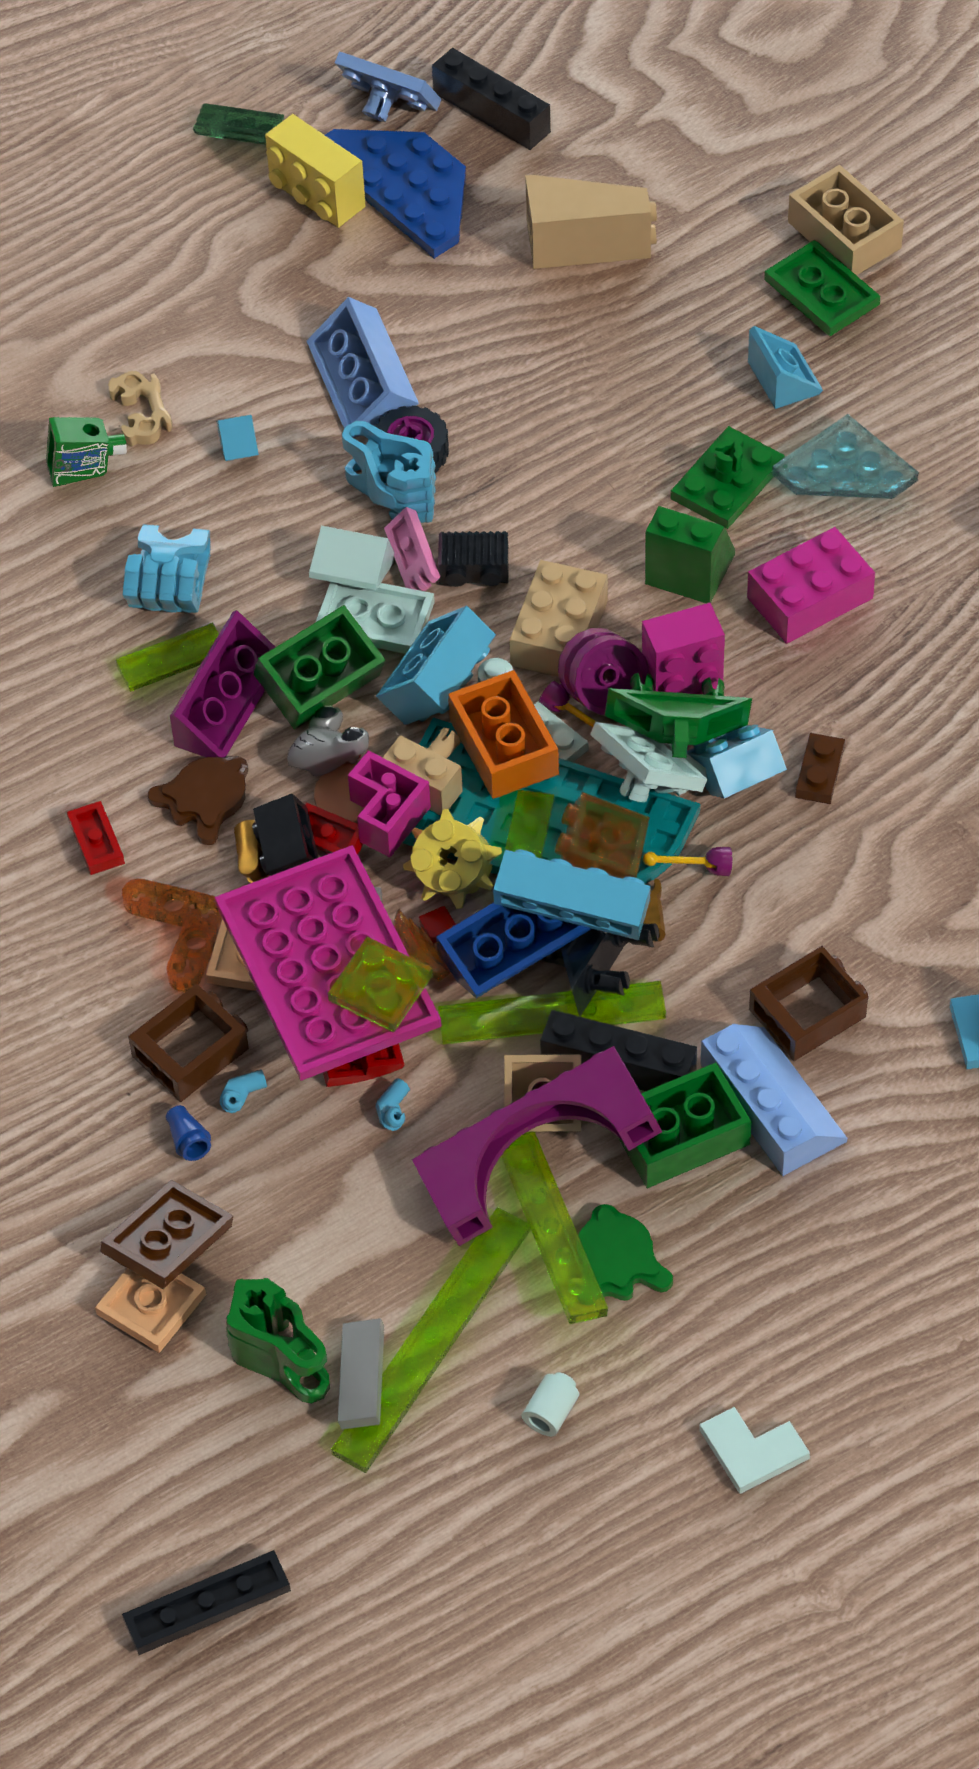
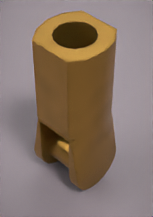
M254 820L242 821L234 827L238 869L243 876L247 877L249 883L268 877L260 864L259 857L263 852L261 844L257 841L253 832L252 824L255 823Z

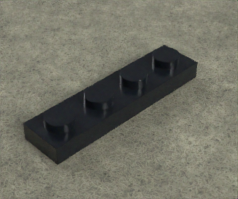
M273 1550L125 1612L122 1616L138 1655H141L291 1591L279 1559Z

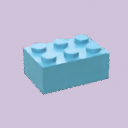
M468 606L428 621L376 697L404 725L418 720L423 722L436 713L444 714L449 710L448 694L457 691L470 681L473 676L471 670L475 664L482 661L490 651L488 646L496 634Z

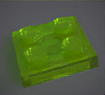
M366 937L329 990L328 999L336 1005L395 1032L432 978V967L370 937Z

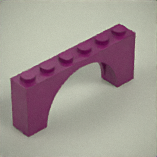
M614 1046L606 1051L596 1053L590 1060L572 1070L561 1073L556 1079L538 1089L527 1092L517 1101L504 1108L495 1110L485 1119L470 1127L461 1129L453 1137L437 1146L429 1147L421 1155L412 1159L447 1229L459 1246L493 1228L486 1204V1192L490 1175L503 1152L516 1139L529 1130L558 1120L588 1121L611 1131L624 1143L628 1151L662 1133L652 1111Z

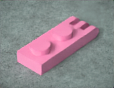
M405 507L384 527V530L393 548L394 557L405 587L427 591L431 587L430 582L435 583L440 578V574L416 510Z

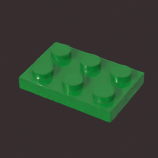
M816 240L811 241L765 270L764 280L829 337L880 305V295Z

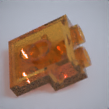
M582 792L574 804L568 803L565 808L561 822L568 825L566 833L562 832L559 836L555 853L561 855L560 859L568 861L573 867L585 870L588 868H599L606 871L609 876L621 879L624 877L636 878L650 817Z

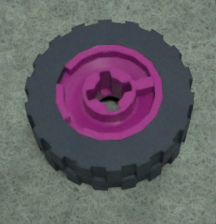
M402 406L399 409L389 411L375 425L378 429L389 434L428 442L433 450V459L436 466L435 473L446 463V457L449 455L448 429H446L445 421L441 420L440 415L436 412L433 413L426 407Z

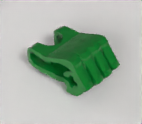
M268 1278L237 1279L233 1289L234 1294L230 1311L226 1317L228 1346L233 1360L244 1368L279 1381L302 1402L312 1404L324 1399L330 1390L329 1373L323 1367L327 1362L326 1348L323 1342L304 1323L302 1310L299 1305L286 1297L285 1290ZM290 1322L293 1327V1337L280 1336L279 1332L285 1330ZM313 1375L320 1381V1384L317 1388L307 1389L301 1385V1377Z

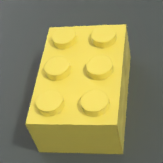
M294 114L265 134L269 179L276 188L283 189L293 196L299 204L306 205L316 212L321 219L329 221L338 228L366 207L362 160Z

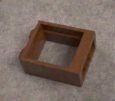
M821 946L750 989L749 1010L791 1059L796 1061L866 1018L869 996L865 987L859 981L854 982L846 973L842 961L835 955L831 956ZM820 977L844 1006L804 1030L779 1001Z
M197 983L128 1036L132 1057L179 1102L185 1100L249 1049L247 1039L248 1028L245 1022L236 1014L230 1015L224 1009L221 1000L216 994L211 991L207 993ZM200 1010L225 1035L182 1068L157 1043Z

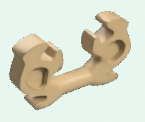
M128 371L117 378L109 380L108 386L111 400L114 401L118 395H121L122 405L130 406L137 403L139 396H144L148 399L152 411L151 417H145L142 413H134L127 417L129 427L122 425L121 428L128 445L154 444L160 437L162 426H165L168 432L172 430V418L164 408L160 395V381L155 374H151V382L137 371Z

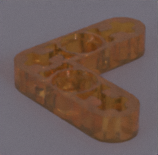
M137 878L127 882L122 888V899L128 913L182 927L167 964L166 971L170 986L179 992H186L196 983L199 985L212 955L222 922V917L216 906L215 896ZM140 893L145 894V897H140L138 901L133 900V898H137ZM169 900H179L183 903L182 908L177 911H168L164 908L165 903ZM209 910H214V913H210L208 918L202 917V914H207ZM194 937H200L206 941V944L200 949H191L186 946L188 940ZM186 960H189L190 973H185L183 977H178V973H183L186 967Z

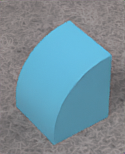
M252 415L216 421L225 461L259 455Z

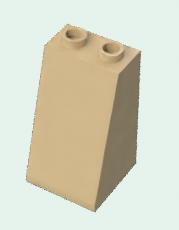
M525 175L526 220L533 269L651 258V244L657 243L655 224H651V222L657 221L655 201L649 202L647 188Z

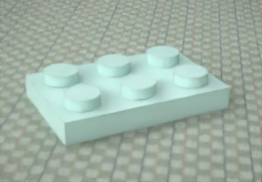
M330 582L316 622L345 605L376 648L406 654L429 620L435 603L434 593L380 583L375 591Z

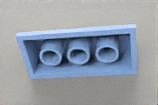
M347 297L307 340V344L344 429L355 421H365L375 426L379 423V419L387 415L389 411L399 409L402 406L412 407V405L417 406L419 404L377 308Z
M732 1024L701 1041V1066L706 1067L715 1062L718 1064L751 1120V1134L782 1176L847 1142L846 1135L765 1027Z

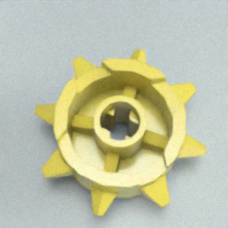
M449 809L442 810L440 820L429 825L424 830L418 828L412 830L416 842L410 856L411 860L404 863L403 868L406 871L415 872L416 876L425 885L421 896L422 900L427 901L439 892L450 897L456 909L463 908L466 894L475 893L480 887L488 890L493 888L494 885L488 878L492 870L491 860L502 854V848L489 845L487 840L480 834L484 822L482 817H478L470 824L465 825L454 820ZM450 853L458 857L454 865L447 863V857Z

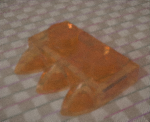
M398 909L394 919V927L416 969L422 975L428 973L438 982L451 974L425 930L421 926L418 928L411 918L407 920L402 911Z

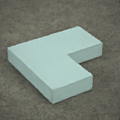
M733 1407L700 1424L701 1434L739 1494L810 1459L809 1450L790 1421L754 1438L736 1408Z

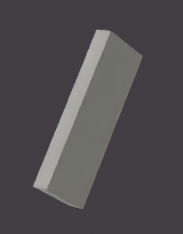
M381 1318L343 1323L338 1423L341 1430L380 1424L384 1324Z

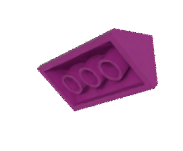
M237 610L233 611L170 715L174 746L203 757L226 758L265 691L253 675L257 660L275 648Z

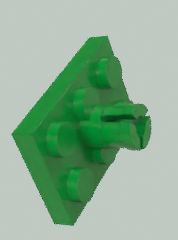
M728 426L671 490V500L728 529L783 467L785 455Z

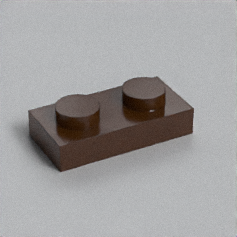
M810 733L796 786L795 798L831 804L845 748V739Z

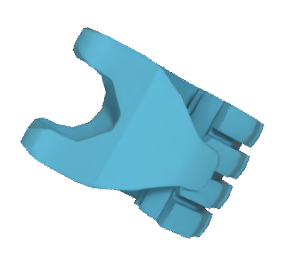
M355 421L347 425L342 432L343 448L353 457L345 466V475L348 483L366 494L374 504L391 509L389 511L391 520L405 507L416 510L421 523L432 522L435 505L436 475L434 470L436 466L431 445L423 440L386 433L365 421ZM362 435L368 439V442L364 445L352 437ZM362 470V473L358 474L356 471Z
M143 524L138 535V548H141L142 551L140 554L128 555L125 566L123 597L127 601L128 606L133 608L144 607L151 611L164 610L171 613L182 611L188 613L198 612L210 559V530L194 528L191 534L177 540H170L158 532L160 525Z

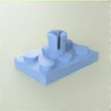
M340 51L335 60V64L343 71L342 76L351 80L353 87L365 92H369L370 88H372L368 101L362 110L370 118L386 122L392 104L397 102L398 98L408 101L407 104L410 107L420 111H425L426 108L438 110L442 99L425 80Z

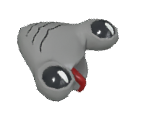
M323 706L311 718L309 728L301 733L291 745L287 756L288 765L309 771L313 776H321L335 770L347 761L353 764L367 750L369 733L363 728L349 727L343 733L339 732L338 730L343 721L342 711L338 707Z

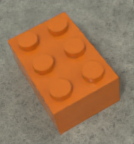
M515 670L448 694L450 721L492 799L559 775L558 747Z

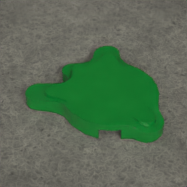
M608 1204L599 1205L592 1211L591 1219L581 1229L576 1241L577 1263L583 1275L582 1282L577 1290V1302L579 1305L589 1308L596 1305L606 1296L623 1301L630 1300L633 1297V1285L636 1283H642L660 1293L671 1289L673 1286V1275L655 1258L650 1233L640 1221L619 1212L614 1206Z

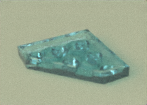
M847 414L773 466L772 475L796 495L893 499L918 481L919 472Z

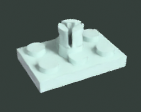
M595 722L590 735L602 745L601 749L604 752L618 759L619 766L628 772L619 790L623 796H628L629 792H631L629 799L637 802H646L650 788L657 789L658 786H665L679 793H686L687 790L703 792L707 778L684 758L672 757V748L667 743H659L629 727Z

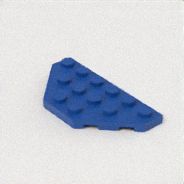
M333 129L325 134L326 137L362 160L365 201L435 259L459 243L466 166L425 132Z

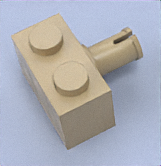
M443 728L431 745L425 748L400 735L383 758L429 781L431 802L429 810L441 815L442 810L449 809L463 792L461 766L447 759L461 743L460 737L453 730L447 737L449 728Z

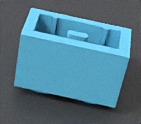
M758 725L744 726L717 738L693 745L694 748L687 751L690 757L706 768L707 782L705 787L710 795L720 798H727L787 770L773 730L761 728Z

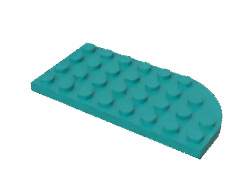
M433 717L419 745L428 748L443 728H449L447 737L452 730L456 734L457 732L452 723ZM462 742L447 758L461 766L463 792L449 808V811L454 820L465 825L470 824L478 817L484 819L480 834L487 840L489 845L502 848V854L491 860V873L497 875L505 850L515 852V850L522 849L532 852L537 858L549 861L555 858L563 859L571 863L573 867L585 870L588 868H599L606 871L609 876L621 879L624 877H635L647 884L666 871L673 863H656L654 866H647L643 862L644 854L654 852L657 856H679L700 813V803L669 793L655 792V789L651 788L646 802L629 799L631 792H629L628 796H623L619 792L625 779L560 758L559 775L492 799ZM428 810L415 828L424 830L429 825L440 820L441 815ZM412 831L402 843L414 846L416 838ZM450 853L447 857L455 861L458 860V857L454 856L453 853Z

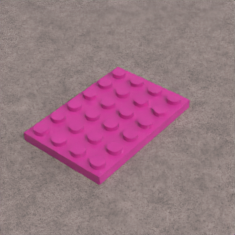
M353 845L215 897L220 915L300 1081L441 1027V1018Z

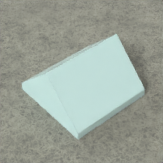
M321 525L309 570V578L376 591L395 561L393 548L388 538Z

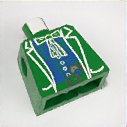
M49 418L46 465L53 487L104 476L107 473L108 456L123 455L127 452L124 434L107 435L104 422L100 418Z

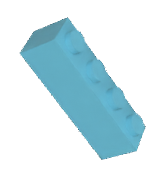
M518 849L515 852L505 850L494 885L493 896L494 904L639 940L650 902L651 886L645 885L642 880L635 877H624L621 879L609 876L606 871L599 868H588L585 870L573 867L571 863L563 859L555 858L549 861L537 858L535 854L527 850Z

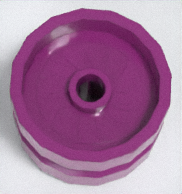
M590 628L577 633L566 643L559 657L558 675L561 686L570 697L599 715H605L608 688L631 690V676L639 673L641 684H645L647 673L649 674L646 658L637 646L606 628Z

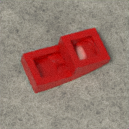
M399 1043L323 1072L326 1087L362 1082L402 1069L404 1067V1060Z

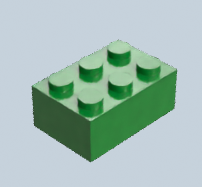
M343 605L259 657L253 675L295 730L311 720L321 707L333 706L379 677L386 660L347 607Z
M715 1062L641 1093L658 1122L662 1133L630 1151L619 1139L648 1189L749 1146L751 1120Z

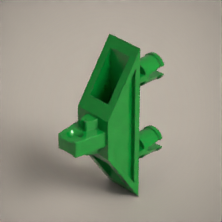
M639 673L631 676V690L608 688L605 716L659 743L671 744L672 757L687 758L688 745H698L747 726L753 699L724 696L725 686L723 680L719 678L717 689H713L710 677L702 682L703 695L653 691V678L648 673L645 684H641Z

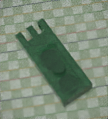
M204 103L201 106L193 131L203 136L266 145L265 134L285 119L283 114Z

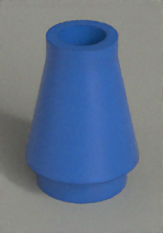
M179 1105L171 1108L166 1114V1120L170 1127L176 1153L188 1161H196L203 1158L211 1148L210 1133L184 1106Z

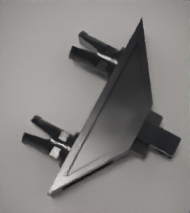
M643 923L639 940L591 929L545 957L546 962L566 967L579 1017H581L598 990L604 993L625 995L623 988L629 989L630 985L628 972L611 971L610 968L627 943L653 948V941H658L659 928L655 923Z

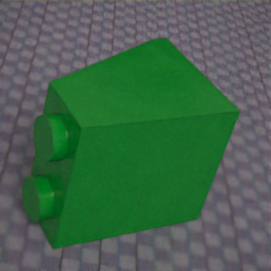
M658 506L645 531V584L703 603H711L735 556V548L725 526Z

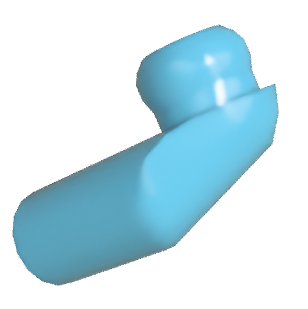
M262 1069L231 1078L227 1081L220 1096V1105L223 1110L229 1113L239 1111L250 1092L267 1087Z
M399 1078L392 1082L375 1104L380 1124L387 1130L392 1131L398 1130L405 1122V1113L402 1114L399 1103L410 1091L407 1083Z

